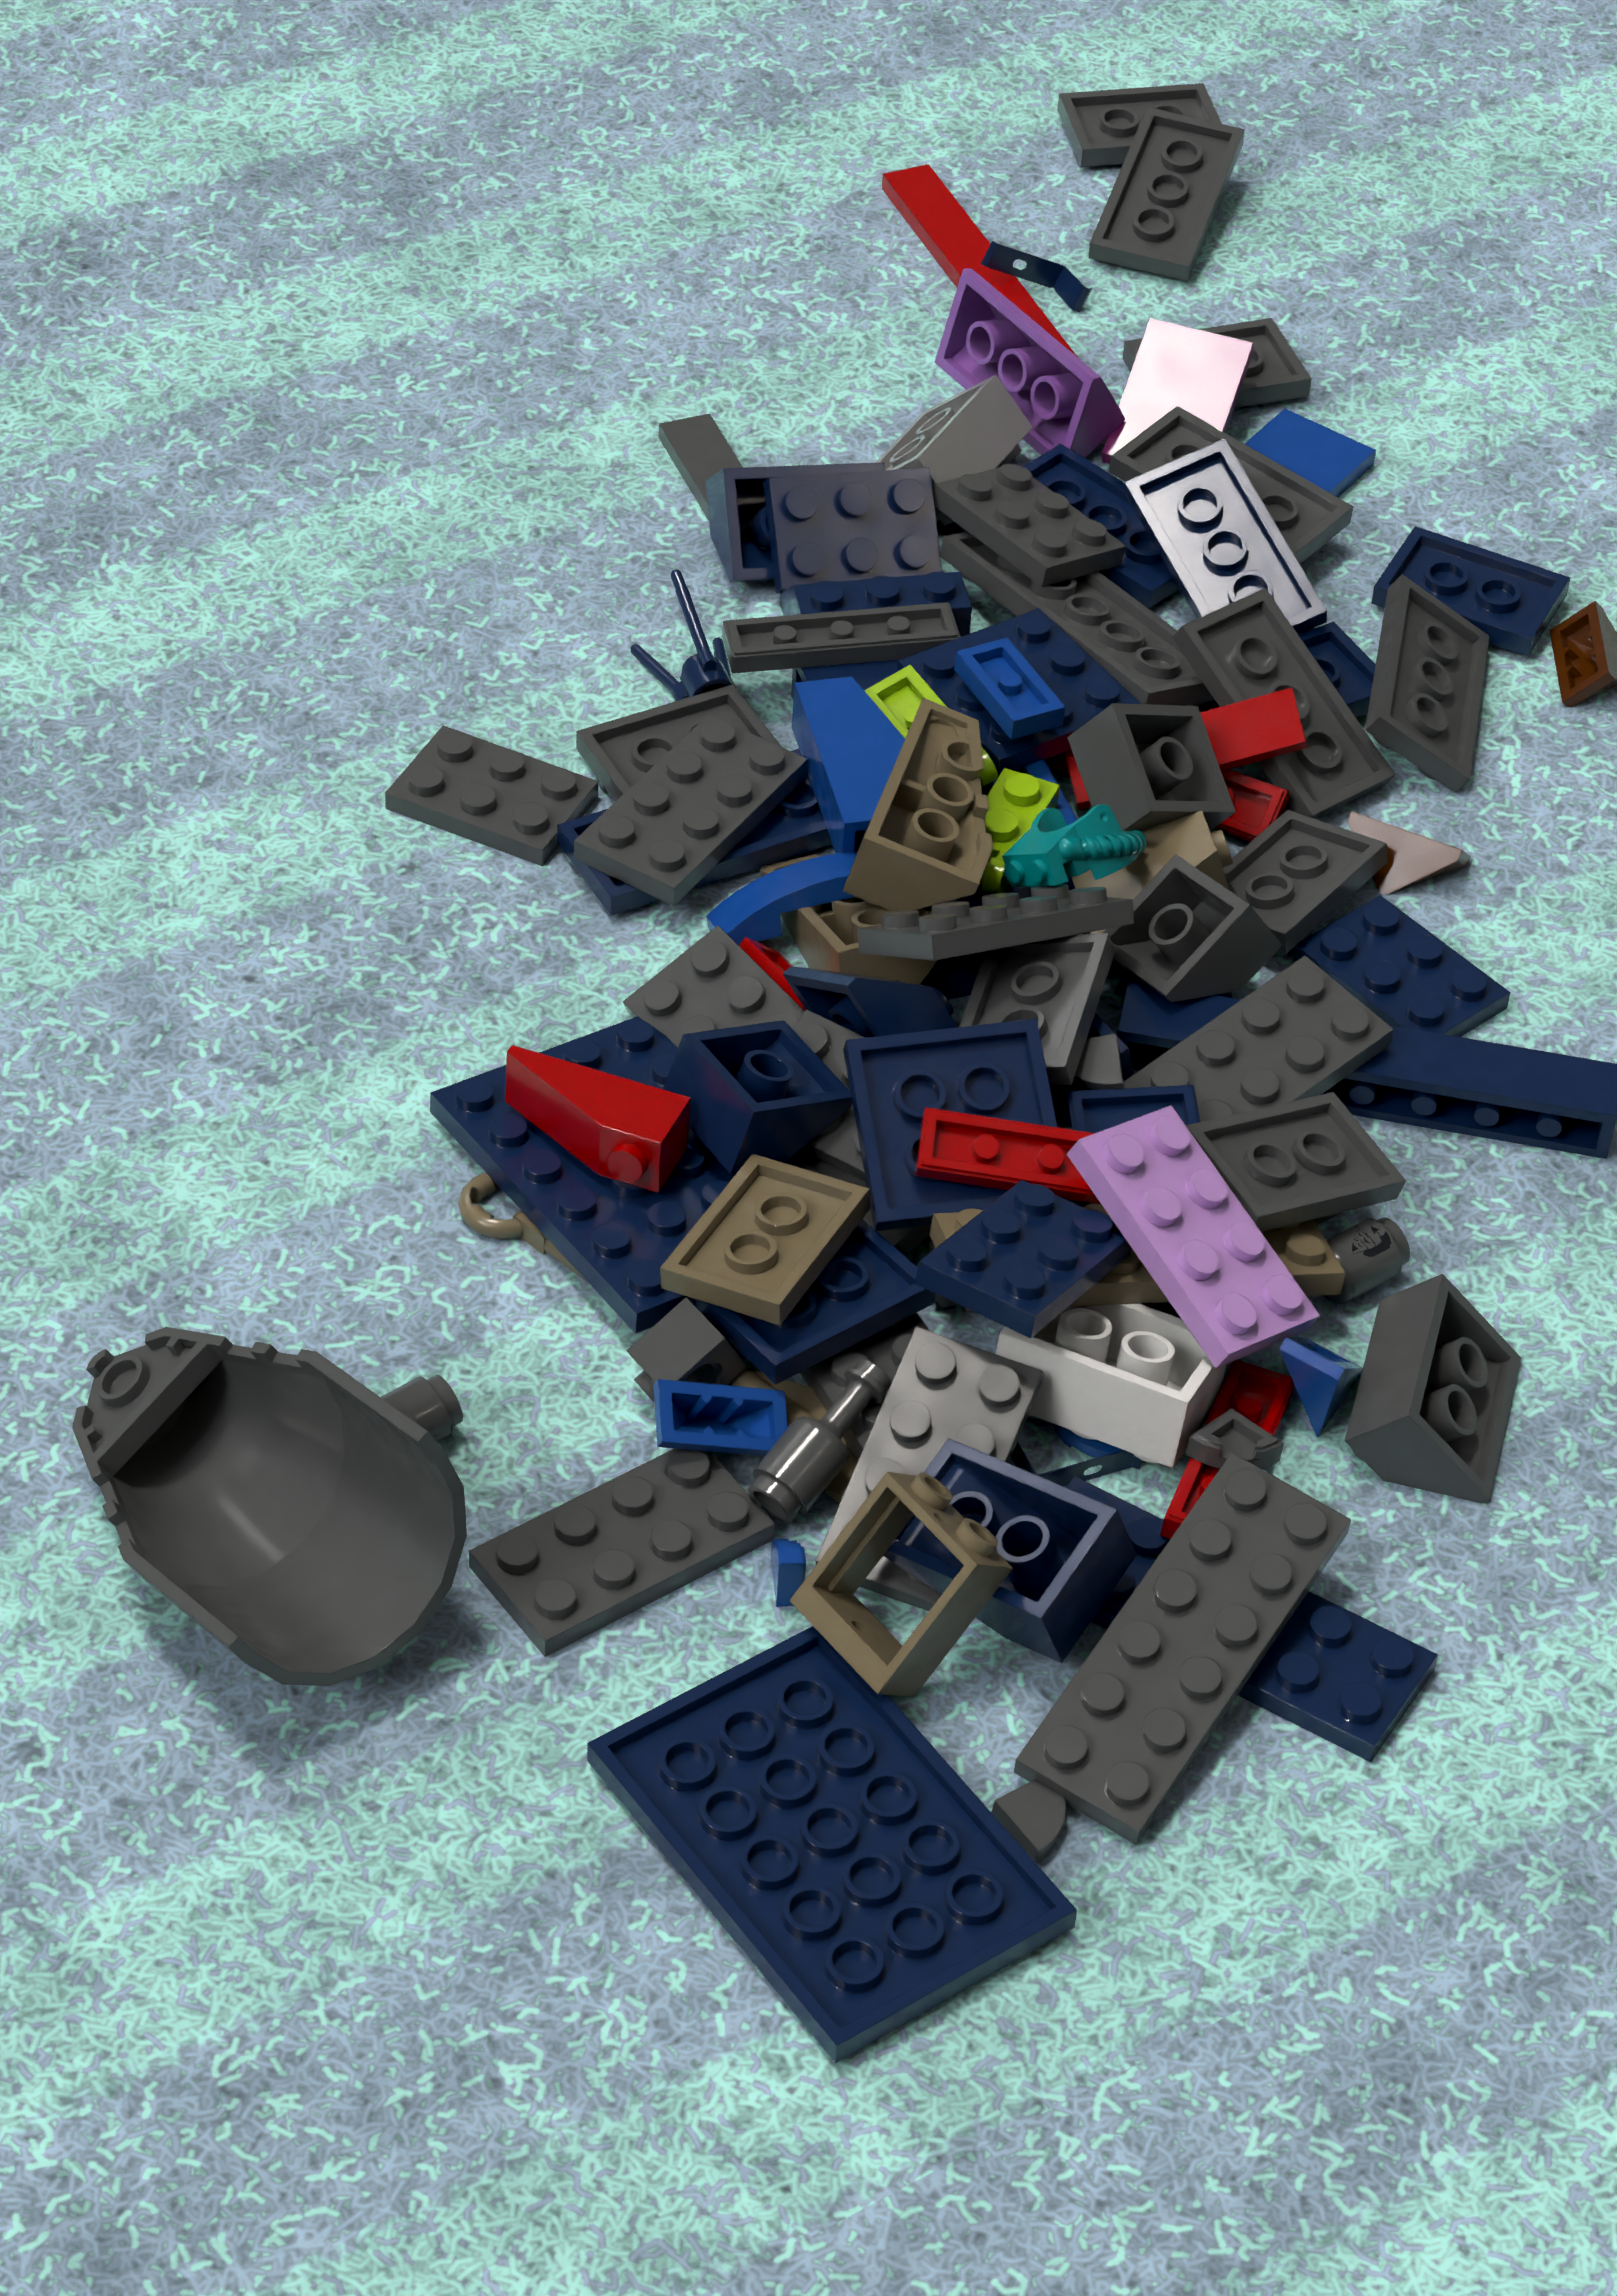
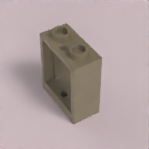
M886 1472L789 1600L879 1695L915 1697L1013 1569L995 1550L998 1546V1541L994 1535L978 1522L968 1518L964 1519L950 1504L953 1499L951 1492L940 1481L923 1472H920L917 1476ZM915 1514L964 1566L902 1646L856 1598L854 1593Z

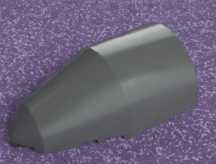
M165 1327L146 1334L145 1343L147 1345L113 1356L107 1349H104L91 1359L86 1370L94 1379L87 1406H81L76 1409L72 1429L91 1478L100 1487L106 1501L103 1509L107 1519L116 1527L122 1543L118 1548L122 1558L146 1582L244 1663L283 1685L331 1686L374 1670L421 1633L452 1587L467 1537L464 1486L443 1447L427 1430L316 1351L301 1349L298 1355L278 1352L271 1344L255 1342L251 1348L233 1345L225 1336Z

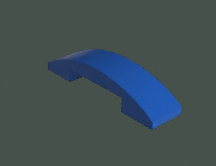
M858 852L815 857L791 864L756 879L725 899L706 916L708 928L711 931L718 925L738 946L745 937L758 942L783 936L780 913L856 897L843 892V888Z

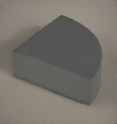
M1116 1033L1086 1039L1073 1079L1074 1082L1092 1090L1125 1088L1120 1047Z
M1231 1408L1189 1437L1186 1455L1203 1464L1221 1468L1232 1452L1262 1469L1280 1461L1284 1443Z
M1033 1780L996 1799L991 1813L1034 1862L1038 1864L1049 1855L1059 1838L1065 1819L1066 1804L1064 1796Z

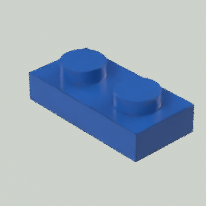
M1008 637L956 651L954 671L1011 740L1063 725L1064 704Z

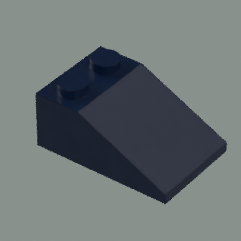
M948 1438L924 1473L940 1481L951 1492L953 1499L950 1504L964 1519L968 1518L978 1522L994 1535L998 1541V1546L995 1550L1013 1568L975 1618L1006 1639L1063 1663L1137 1556L1118 1510ZM915 1514L883 1555L941 1595L964 1566Z

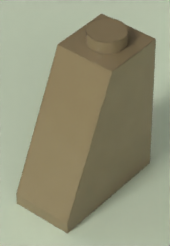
M1201 810L1141 831L1147 841L1144 852L1139 854L1138 858L1119 871L1098 880L1094 879L1091 869L1079 876H1071L1075 889L1105 887L1107 897L1133 900L1175 854L1228 890L1229 887L1223 867L1233 864V860L1222 830L1210 833ZM1106 929L1092 931L1090 933L1102 934ZM1112 960L1107 978L1119 976L1125 969Z

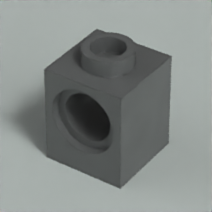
M687 1297L626 1350L643 1370L634 1381L653 1402V1384L658 1379L727 1385L747 1367L724 1336Z

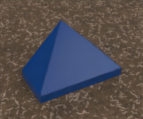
M1285 1337L1279 1350L1314 1432L1319 1437L1359 1379L1363 1368L1308 1338Z
M658 1379L653 1384L657 1447L765 1456L788 1428L784 1390Z

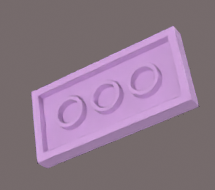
M1171 1105L1081 1138L1067 1153L1069 1159L1215 1368L1284 1340L1285 1337H1292L1304 1332L1320 1317L1310 1300Z

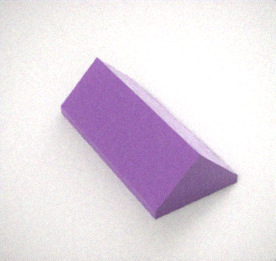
M972 268L962 270L934 363L966 390L997 375L1033 426L1023 438L1030 446L1042 455L1057 445L1063 444L1086 458L1108 435L1126 420L1103 379Z

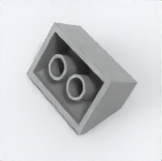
M994 375L922 412L875 463L884 462L885 470L930 467L932 490H934L936 483L960 478L965 474H976L999 468L1009 463L1021 452L1022 449L1018 443L1033 426L997 375ZM935 507L936 521L940 520L944 526L954 522Z

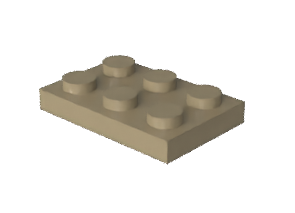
M752 1154L660 1267L661 1288L781 1325L870 1210V1189Z

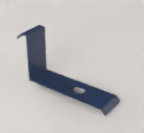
M994 241L991 242L981 262L987 268L1054 288L1065 303L1077 312L1081 311L1093 289L1092 287H1085L1064 265L998 244ZM1017 259L1025 261L1026 267L1024 269L1014 268L1013 262Z
M1017 1442L1011 1457L1016 1467L1037 1475ZM1122 1450L1038 1474L1037 1476L1066 1487L1074 1476L1087 1481L1131 1468L1132 1462L1133 1468L1140 1469L1141 1459L1131 1452ZM1098 1465L1102 1466L1100 1471L1084 1475L1085 1470Z

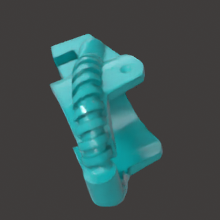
M1106 804L1095 805L1084 816L1069 825L1065 822L1059 809L1046 808L1036 816L1031 828L1002 856L1005 863L1004 872L1012 888L1058 885L1068 882V877L1079 876L1090 869L1094 879L1098 880L1131 864L1138 858L1139 854L1144 852L1147 841L1141 831H1122L1111 807Z

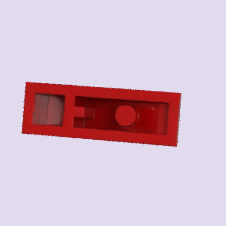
M511 1045L508 1049L506 1059V1103L598 1175L659 1193L688 1147L691 1097L515 1045Z

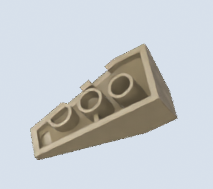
M922 699L866 830L843 892L861 898L871 905L880 906L893 912L917 910L975 894L993 849L992 835L986 832L985 816L989 809L987 795H982L980 779L984 764L979 720L928 699Z
M814 854L760 867V875L763 877L791 864L820 856ZM858 897L780 913L810 969L867 975L920 985L938 961L859 954L857 929L881 925V914L893 911L871 905ZM932 906L914 911H919V917L932 915Z

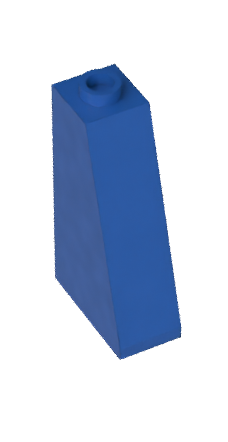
M852 676L796 682L794 685L792 730L801 756L808 759L807 773L836 854L858 852L905 738Z

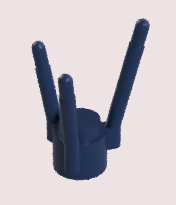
M673 570L671 572V579L698 654L689 657L684 662L680 676L681 681L679 682L640 645H632L630 651L672 693L675 701H679L732 685L734 682L731 678L723 640L719 637L713 639V657L680 570Z

